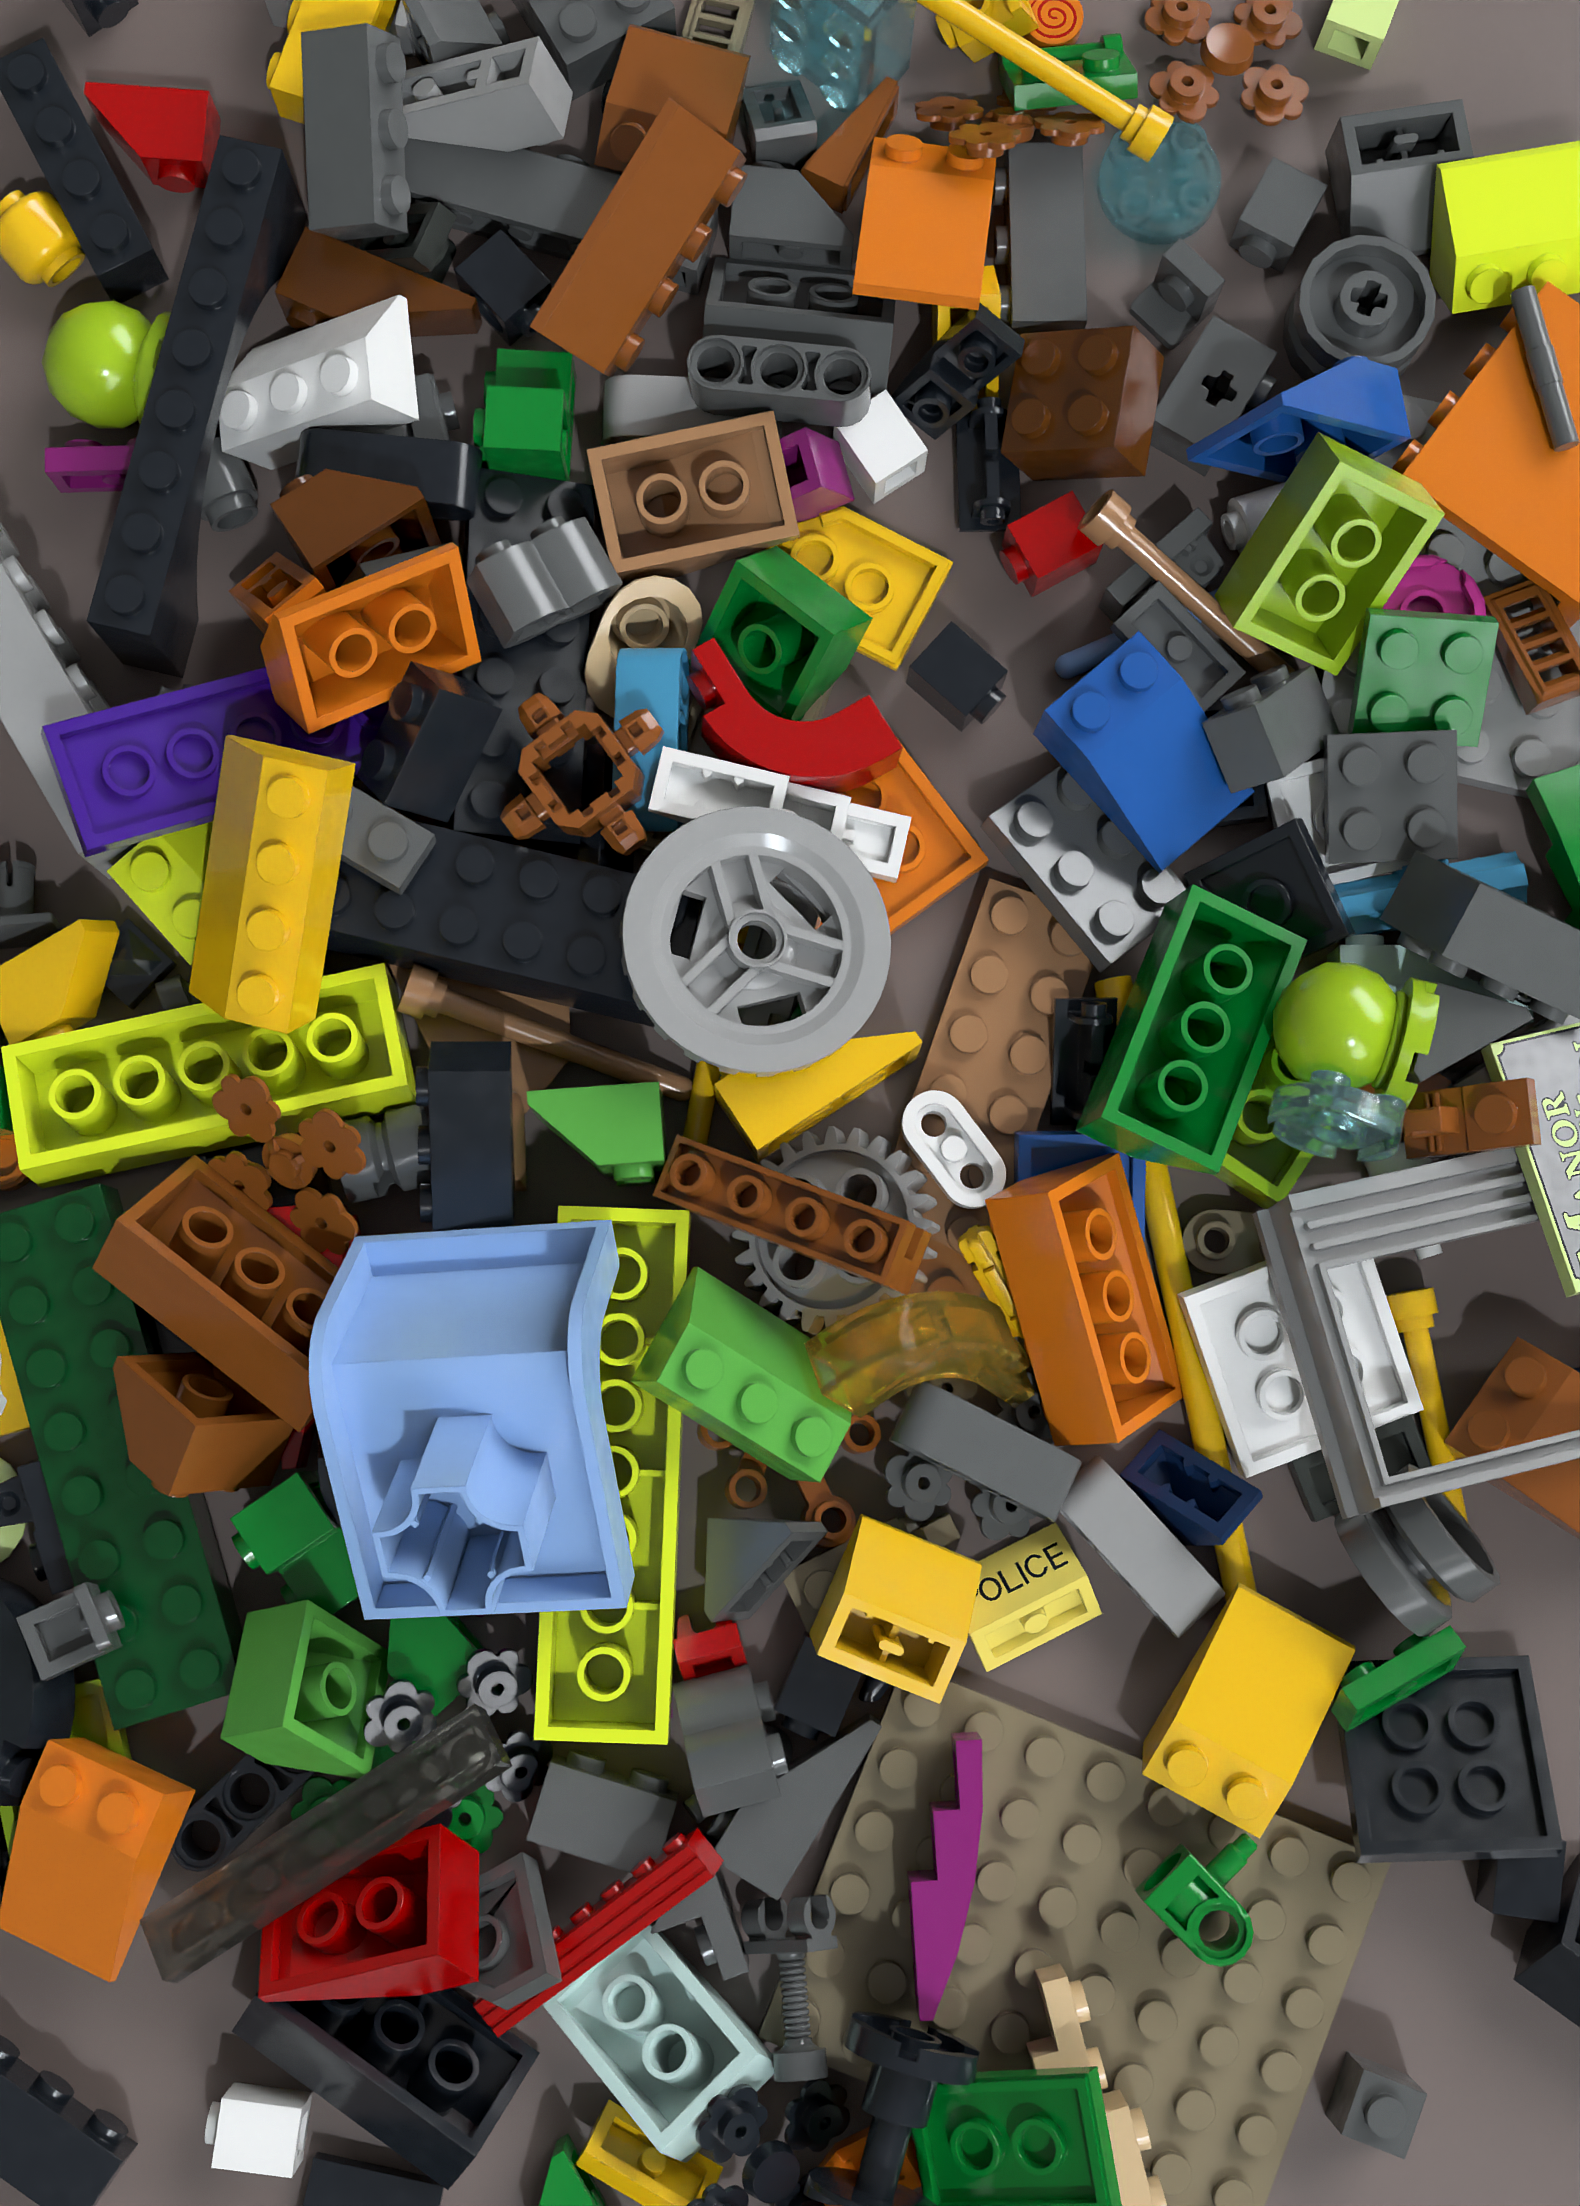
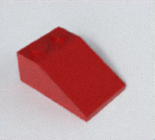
M441 1823L265 1868L258 1998L262 2001L283 2002L419 1996L479 1982V1851Z

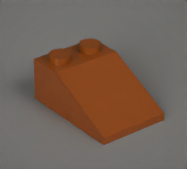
M1517 1336L1444 1441L1445 1445L1455 1459L1459 1460L1580 1430V1373ZM1580 1458L1487 1481L1580 1539Z

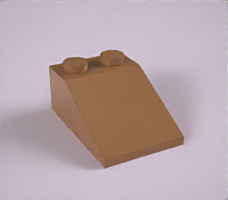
M774 410L586 450L609 560L623 583L619 589L635 579L654 575L675 578L800 538Z

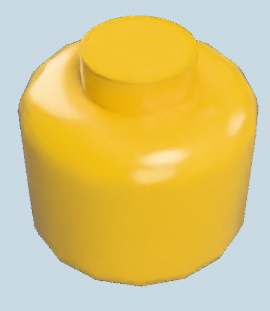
M15 190L0 201V256L21 280L32 285L44 282L48 287H54L70 277L80 267L85 259V254L81 250L82 247L54 195L43 190L24 195L21 190Z

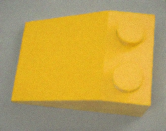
M916 1031L853 1038L829 1057L827 1056L810 1067L796 1072L792 1070L769 1077H756V1074L738 1072L733 1075L720 1072L722 1076L714 1084L716 1100L758 1163L780 1149L781 1143H789L803 1132L817 1125L915 1061L923 1042Z
M1238 1582L1143 1742L1142 1774L1260 1839L1299 1773L1356 1651L1355 1645Z

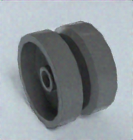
M1356 235L1330 244L1312 259L1284 316L1283 345L1291 367L1306 381L1331 369L1339 360L1351 356H1365L1370 361L1397 368L1400 378L1424 341L1435 317L1436 292L1427 268L1410 249L1386 237Z
M1407 1464L1394 1475L1419 1470V1468ZM1444 1493L1385 1507L1386 1509L1381 1508L1367 1514L1343 1520L1341 1514L1335 1517L1334 1526L1339 1539L1356 1568L1384 1605L1405 1627L1417 1636H1428L1452 1618V1603L1448 1592L1456 1598L1474 1603L1500 1584V1575L1487 1550L1465 1518Z

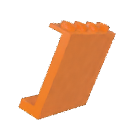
M1547 281L1538 293V299L1551 344L1555 349L1564 381L1563 386L1580 441V304ZM1512 307L1499 325L1508 335L1497 349L1487 342L1463 373V375L1472 380L1471 384L1461 397L1451 390L1427 421V423L1436 428L1435 432L1425 445L1413 439L1392 469L1421 483L1443 510L1446 520L1559 600L1556 605L1568 627L1571 628L1580 619V443L1565 451H1554Z

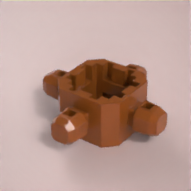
M536 693L518 707L519 719L530 737L535 740L522 749L518 772L532 793L527 797L520 793L505 806L500 818L511 834L517 840L530 838L545 829L544 821L551 817L559 828L570 835L591 837L604 827L600 834L616 852L624 856L630 855L644 845L647 841L645 829L632 810L627 812L626 810L642 799L645 781L644 774L631 757L639 751L644 756L660 742L664 734L663 729L650 711L646 708L632 712L618 721L622 727L613 733L598 713L574 710L565 717L550 698L541 693ZM595 736L617 766L622 777L614 782L617 787L608 793L605 792L594 800L583 812L577 809L570 813L543 773L551 768L548 762L557 756H562L575 746L574 743L582 737L587 741Z

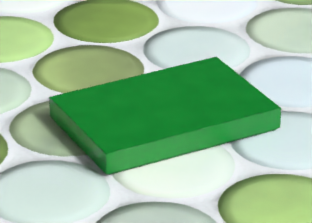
M1098 2066L977 2072L975 2081L969 2085L938 2083L927 2127L912 2128L922 2192L925 2197L937 2206H1122Z

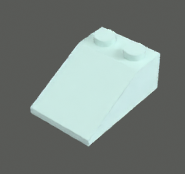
M651 1923L545 2002L543 2006L659 2153L687 2163L702 2148L696 2141L695 2133L698 2124L705 2117L709 2116L707 2107L710 2100L720 2094L727 2097L730 2091L740 2084L750 2085L757 2092L774 2074L773 2055L741 2016L661 1931L651 1934L653 1924Z

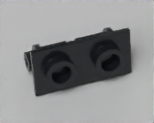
M983 397L978 399L977 409L970 411L956 423L959 532H1004L1007 525L1021 518L1020 469L1001 453L1008 410L1001 408L1000 398Z
M1054 998L1050 1124H1076L1077 1128L1117 1027L1118 998Z

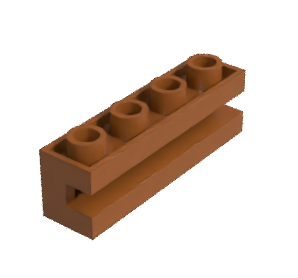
M678 1134L653 1193V1196L684 1210H689L702 1217L907 1296L932 1236L931 1233L916 1227L915 1224L908 1220Z

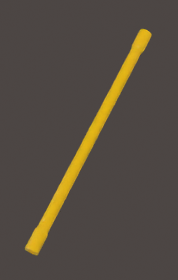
M1130 975L1112 977L1094 983L1096 997L1118 998L1117 1025L1133 987ZM1146 1161L1145 1216L1193 1447L1195 1451L1232 1473L1223 1427L1177 1296L1178 1293L1192 1289L1193 1284L1183 1244L1168 1165ZM1242 1522L1223 1545H1214L1226 1602L1238 1582L1257 1592Z

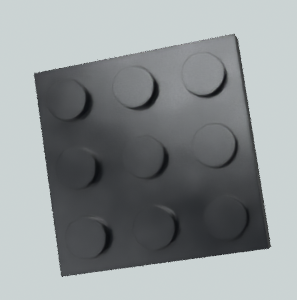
M1529 1655L1460 1657L1452 1671L1350 1731L1345 1732L1337 1720L1357 1863L1558 1857L1564 1849ZM1389 1660L1351 1661L1345 1675L1365 1662L1372 1661L1377 1668ZM1339 1685V1687H1338V1689H1337V1692H1336V1694H1335V1696H1334V1703H1335V1701H1336V1699H1337V1697H1338V1695H1339V1692H1340V1690H1341V1688H1342L1340 1685Z

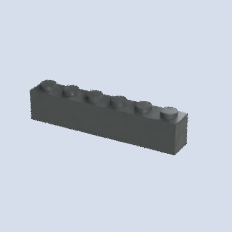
M408 138L407 144L404 147L405 177L410 189L411 204L440 202L457 216L452 226L453 229L489 239L501 229L518 247L566 260L571 259L623 173L617 171L614 174L592 168L586 161L573 155L559 154L555 158L534 152L529 147L505 152ZM717 209L707 223V226L713 229V233L705 249L694 263L685 259L672 280L679 285L678 291L696 296L699 295L718 231Z

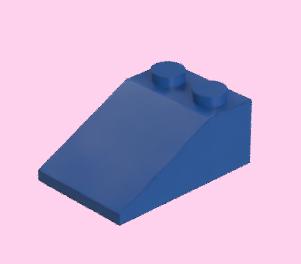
M1351 356L1339 360L1331 369L1281 392L1186 448L1188 461L1284 483L1288 480L1318 432L1374 459L1411 439L1398 370L1395 367L1370 361L1365 356Z
M1140 631L1047 707L1033 733L1159 874L1254 793L1252 787L1235 793L1230 792L1202 724L1208 719L1183 678Z

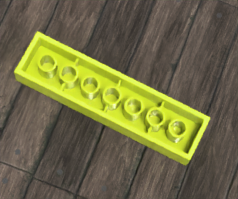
M558 1206L557 1223L612 1219L620 1267L602 1324L600 1383L605 1422L635 1577L627 1608L539 1613L534 1740L668 1745L671 1730L683 1413L648 1393L630 1380L689 1276L691 1214L689 1210Z

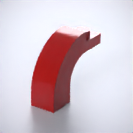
M715 638L692 649L691 674L687 676V682L699 705L704 710L711 707L714 709L703 715L701 736L720 760L790 776L789 782L833 793H842L861 787L897 767L903 747L870 695L820 720L793 721L784 719L770 713L752 698Z

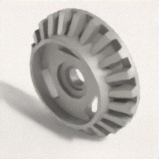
M735 807L702 815L682 825L655 847L644 861L625 900L626 903L620 922L619 938L622 940L623 954L621 963L624 975L628 976L632 986V997L640 1011L644 1010L655 1024L654 1030L665 1041L667 1039L671 1040L684 1050L683 1055L697 1063L704 1061L719 1067L720 1072L733 1075L738 1072L756 1074V1077H769L792 1070L796 1072L810 1067L827 1056L829 1057L861 1029L876 1007L887 980L891 955L890 925L885 904L871 874L858 856L842 840L817 823L794 813L765 807ZM775 878L794 887L810 902L823 923L817 930L770 884ZM682 895L704 901L689 958L672 954L670 947V936ZM750 925L765 929L773 943L771 954L763 959H752L746 956L738 946L737 936L739 930ZM793 996L798 998L802 1016L791 1021L769 1026L741 1024L738 1009Z

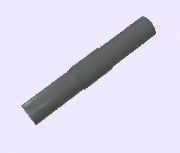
M1533 285L1524 286L1513 291L1510 294V298L1525 347L1526 359L1536 392H1538L1554 451H1565L1577 446L1580 441L1536 288Z

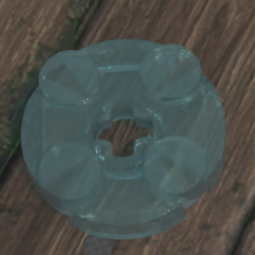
M1317 1070L1311 1073L1309 1082L1292 1083L1275 1089L1272 1094L1267 1121L1268 1124L1275 1121L1273 1134L1279 1140L1303 1152L1335 1159L1337 1147L1359 1149L1356 1161H1378L1387 1159L1399 1151L1406 1103L1395 1096L1372 1094L1350 1087V1078L1342 1073L1330 1070Z

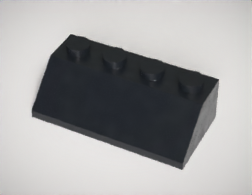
M451 1988L419 1996L264 2002L258 1998L257 1992L232 2030L234 2034L447 2190L450 2189L475 2159L540 2054L509 2030L500 2037H497L492 2031L491 2026H488L482 2018L483 2016L473 2007V2004Z

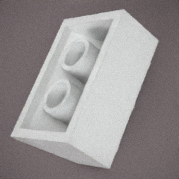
M397 295L253 348L231 373L219 416L222 452L273 470L298 461L301 432L304 430L331 429L379 434L419 420L407 298Z

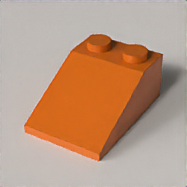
M894 134L887 138L874 137L852 294L979 310L996 157H972L967 154L966 145L950 144L949 146L927 144L922 143L917 137L907 134Z
M84 1737L48 1740L20 1805L0 1907V1929L108 1982L116 1981L196 1790Z

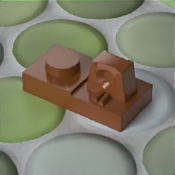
M1531 1078L1417 1092L1414 1094L1409 1106L1401 1112L1406 1159L1409 1160L1542 1145L1535 1080Z

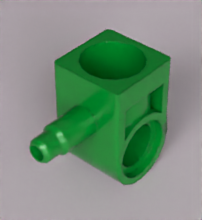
M1242 1833L1233 1843H1228L1205 1867L1182 1844H1179L1135 1889V1892L1196 1957L1209 1965L1219 1967L1232 1965L1242 1959L1251 1947L1254 1931L1251 1918L1246 1910L1224 1886L1247 1864V1859L1257 1850V1844L1246 1833ZM1222 1910L1228 1912L1230 1923L1225 1935L1214 1941L1202 1940L1199 1935V1926L1203 1917L1211 1911Z

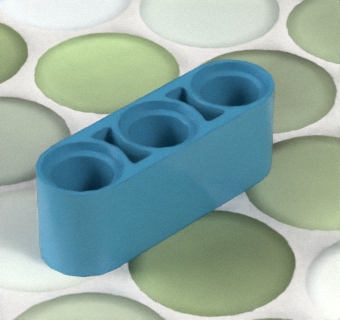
M620 648L618 652L614 732L622 727L618 722L619 720L636 710L646 708L664 731L660 742L643 756L639 751L631 757L644 774L645 781L642 799L626 810V812L632 810L645 831L674 832L684 825L682 822L649 812L648 807L663 746L686 752L688 748L689 685L687 676L689 675V660L685 648ZM614 762L612 789L617 787L614 782L622 777Z

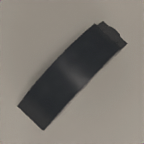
M1 1577L0 1806H20L47 1741L50 1739L70 1738L75 1712V1678L72 1669L48 1681H41L16 1618L43 1606V1604L23 1587Z

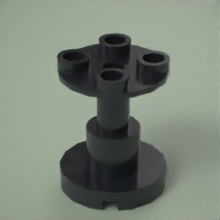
M854 2012L845 2031L844 2045L856 2055L873 2062L861 2105L864 2111L873 2115L858 2171L839 2167H815L809 2170L803 2193L813 2200L829 2205L937 2206L924 2195L898 2184L912 2128L927 2127L938 2083L969 2085L975 2081L980 2054L979 2050L958 2037L928 2026L927 2033L910 2028L912 2021L874 2012Z

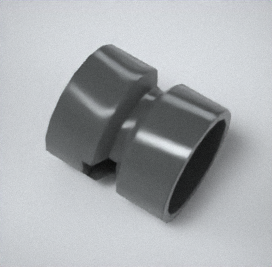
M413 1104L387 1110L382 1122L378 1123L369 1115L343 1120V1122L353 1126L360 1133L361 1143L358 1147L364 1152L366 1157V1166L360 1173L355 1175L346 1173L341 1178L343 1189L351 1204L386 1196L391 1184L396 1183L403 1191L420 1188L421 1183H431V1165L418 1164V1126L429 1125L423 1106Z

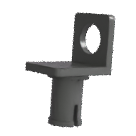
M6 861L0 862V949L31 947L63 929L52 913H35L34 877L36 876V868L33 864L25 861H12L13 873L8 872V863Z

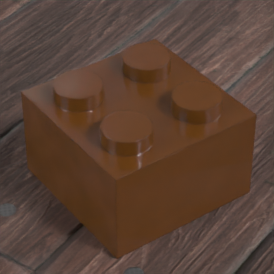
M1134 325L1020 334L1025 342L1022 356L1015 363L1001 453L1033 481L1145 476L1164 356Z

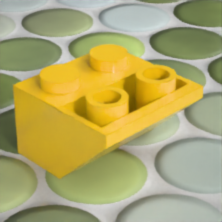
M860 1514L809 1633L816 1654L940 1704L967 1643L982 1564L969 1557Z

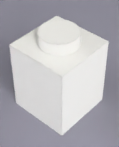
M887 390L871 399L868 413L860 422L848 427H834L833 439L840 444L845 464L873 504L925 471L928 449Z
M234 2082L221 2098V2102L213 2101L209 2110L205 2129V2144L215 2145L211 2168L292 2178L303 2161L313 2092Z

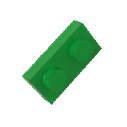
M1451 1625L1432 1636L1421 1637L1414 1633L1393 1650L1396 1656L1377 1668L1372 1661H1368L1346 1674L1342 1678L1340 1683L1342 1688L1331 1711L1345 1732H1348L1452 1671L1466 1646Z

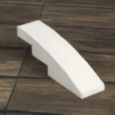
M663 746L648 807L649 812L685 824L702 815L735 807H765L794 813L817 823L842 840L858 856L873 878L896 883L912 817L850 803L851 797L791 783L789 782L790 776Z

